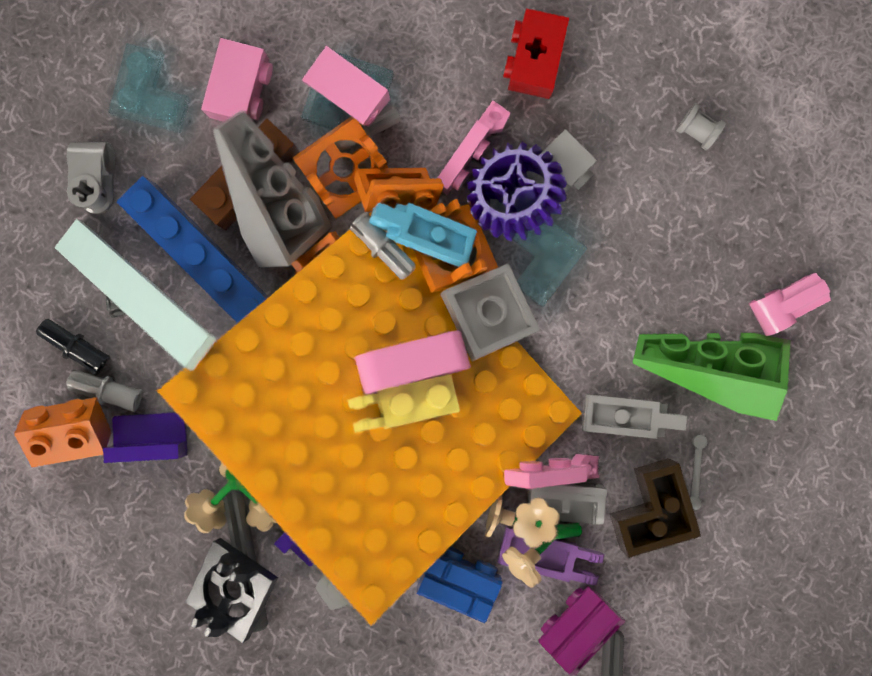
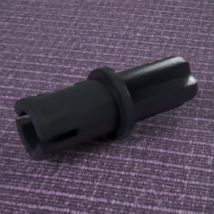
M50 319L42 321L36 330V334L63 352L62 357L64 359H72L94 375L99 374L106 365V361L110 359L108 354L85 341L84 335L79 333L75 336Z

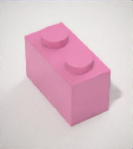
M220 38L201 108L209 118L224 122L237 112L245 111L252 120H259L263 109V99L260 98L263 84H269L273 70L272 63H269V58L264 49Z

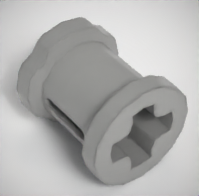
M694 103L676 128V131L680 134L683 132L687 133L702 143L701 148L708 150L719 137L726 123L722 120L715 121L700 111V105Z

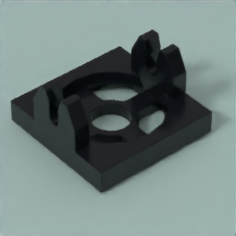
M222 538L214 540L186 600L187 604L196 609L191 626L197 628L204 624H209L204 632V636L219 637L228 632L244 643L250 639L279 577ZM233 570V572L228 576L223 574V572ZM249 579L253 586V594L249 592L247 583ZM209 580L219 586L222 596L219 606L213 604L209 596ZM228 580L240 584L242 592L239 598H234L228 593ZM241 602L250 608L249 612L241 617L229 615L233 604Z

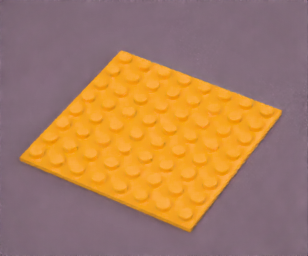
M349 229L219 338L193 371L187 368L182 369L158 389L157 392L372 626L510 487V485L505 483L504 470L520 468V462L536 461L582 413L520 343L516 341L474 361H471L468 355L471 368L451 374L460 409L459 412L384 429L379 427L355 433L354 423L367 418L375 419L381 417L378 403L361 409L349 408V399L365 396L355 357L367 352L457 331L441 297V293L449 288L431 293L412 248L394 242L415 263L416 267L407 278L402 280L378 256L373 258L371 256L372 251ZM440 259L433 260L442 269L453 272L449 264L442 262Z

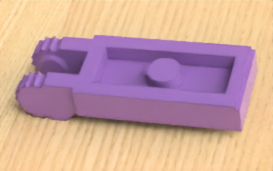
M506 525L497 562L501 565L509 566L502 557L505 551L510 547H515L522 554H525L532 547L526 545L524 538L515 535L513 527ZM556 539L540 554L541 559L535 564V569L540 575L566 582L573 580L597 585L599 576L591 571H582L573 567L576 557L592 563H603L604 554L580 547L573 542Z

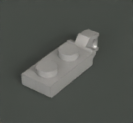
M585 394L582 431L657 439V437H665V429L686 431L687 416L667 413L668 404H661L658 401Z

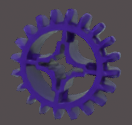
M523 141L514 150L513 146L507 142L505 152L500 153L493 148L494 157L490 160L481 157L483 168L472 169V175L475 180L467 182V188L471 193L467 195V202L472 207L471 214L474 219L479 220L478 224L483 230L487 231L490 229L492 236L498 238L504 234L506 240L511 242L515 234L518 233L520 238L526 241L528 231L533 230L536 235H540L541 224L553 226L554 221L551 214L562 215V207L559 203L566 201L567 194L563 189L566 188L567 181L565 176L560 174L563 172L560 163L557 161L551 162L553 155L549 151L542 153L541 147L537 144L529 150L527 144ZM531 171L539 174L544 178V184H537L535 180H530L527 172ZM497 199L499 203H503L506 208L505 213L492 209L490 200Z

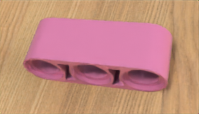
M461 330L367 352L355 357L365 395L375 394L376 391L445 376L471 368Z

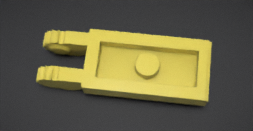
M451 374L376 391L375 394L348 400L350 409H361L378 403L380 418H367L354 423L355 433L379 427L384 429L460 411Z

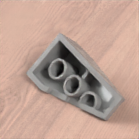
M239 111L214 128L213 132L241 236L258 267L290 266L332 226L316 193L310 187H304L294 176L296 170L291 164L283 163L273 152V143L245 111Z

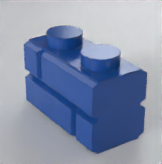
M450 546L422 574L417 585L416 594L485 623L503 583L501 575L496 573L498 568L483 560H477L476 564L462 559L464 553Z

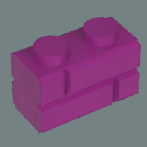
M589 586L585 590L581 587L576 589L568 597L566 604L569 607L560 617L555 614L543 624L541 631L544 634L538 639L540 645L569 675H577L626 622L596 590Z

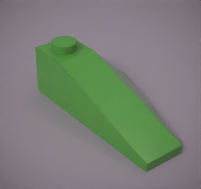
M707 333L706 340L690 342L684 334H639L633 364L737 413L777 421L788 390L791 340L757 333H741L740 341H720L719 333Z

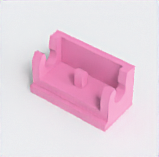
M327 46L302 79L303 83L312 87L367 127L375 121L382 109L390 101L388 89Z

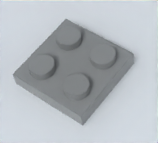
M509 263L446 289L441 293V297L456 329L461 330L465 348L471 361L540 331Z

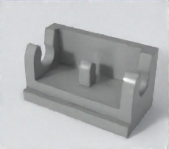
M573 483L528 489L527 504H530L535 498H542L548 503L549 507L555 508L558 511L559 521L599 525L604 522L607 488L602 484Z

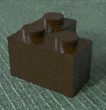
M667 458L634 468L644 504L609 514L620 550L628 558L702 537L680 463Z

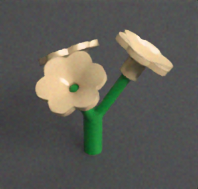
M221 463L219 471L222 476L226 477L227 483L216 495L211 490L204 489L199 494L191 493L186 497L185 504L187 509L184 512V517L188 523L195 524L202 533H209L213 528L221 529L226 524L227 520L224 514L225 508L222 499L231 490H240L250 499L248 506L250 512L246 517V522L251 527H257L260 531L265 532L276 523L223 463Z
M501 495L491 505L486 521L487 529L485 536L491 537L499 523L512 526L514 523L513 531L515 535L524 538L526 545L532 548L525 554H522L515 547H510L502 554V557L509 565L510 572L527 586L533 588L542 580L541 575L535 569V564L541 559L540 554L556 539L580 537L582 527L577 522L557 524L560 519L558 511L555 508L549 507L548 503L542 498H535L530 504H521L518 506L515 516V512L503 509Z

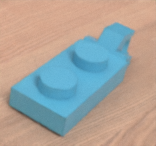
M379 202L373 208L369 220L370 224L387 230L386 237L394 240V242L458 267L469 262L477 233L473 228L411 203H408L406 206L397 203L395 208Z

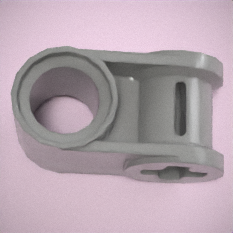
M109 142L70 143L66 154L68 164L67 196L71 203L77 207L84 208L92 214H102L109 210L113 202L114 149Z

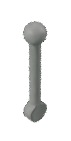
M695 435L692 438L695 454L690 499L694 511L700 509L702 505L699 499L702 449L707 446V439L704 435Z

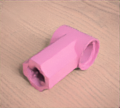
M813 273L781 290L776 289L764 294L765 298L758 301L753 300L749 305L765 336H770L794 325L797 322L796 318L831 301L830 290L825 280L821 279L817 273Z

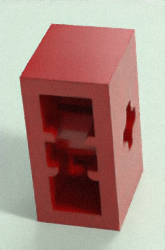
M526 8L523 21H515L511 42L517 43L515 57L508 55L503 78L510 79L508 90L550 99L555 86L569 17ZM532 48L538 49L537 59L530 58Z

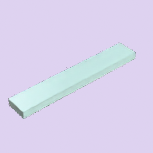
M78 219L74 221L54 247L183 367L193 371L217 340L91 228Z

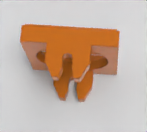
M352 116L292 157L335 219L361 202L354 181L358 164L370 156L371 168H379L380 170L388 168V163L377 150L376 144L366 134L358 120ZM350 140L360 144L362 147L350 154L348 152H340L335 142ZM325 150L331 158L329 170L318 177L317 163L321 153ZM341 157H348L353 162L352 172L345 177L336 175L333 170L335 161ZM338 180L340 182H347L353 193L339 195L328 191L325 187Z
M458 199L452 200L446 207L444 203H440L429 211L477 231L472 247L476 248L477 251L476 260L471 266L469 262L460 267L450 264L453 272H450L434 263L433 260L437 258L414 250L431 293L461 284L498 268L483 230L478 224L479 221L475 220L471 214L472 207L469 204L460 206Z

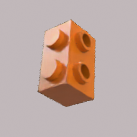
M96 397L84 400L73 399L62 404L46 407L35 406L29 410H24L14 435L31 467H38L103 455V448L108 446L111 429Z

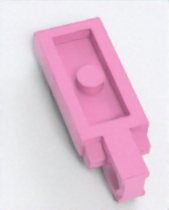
M495 101L490 103L479 121H476L438 176L444 184L442 189L444 194L448 195L452 188L457 191L461 188L470 172L465 170L473 158L479 161L488 149L490 142L486 140L487 137L503 131L510 117V112Z
M575 454L572 460L569 458L548 459L549 465L544 466L541 461L520 462V468L504 470L505 483L510 486L535 489L587 482L588 479L599 478V456Z

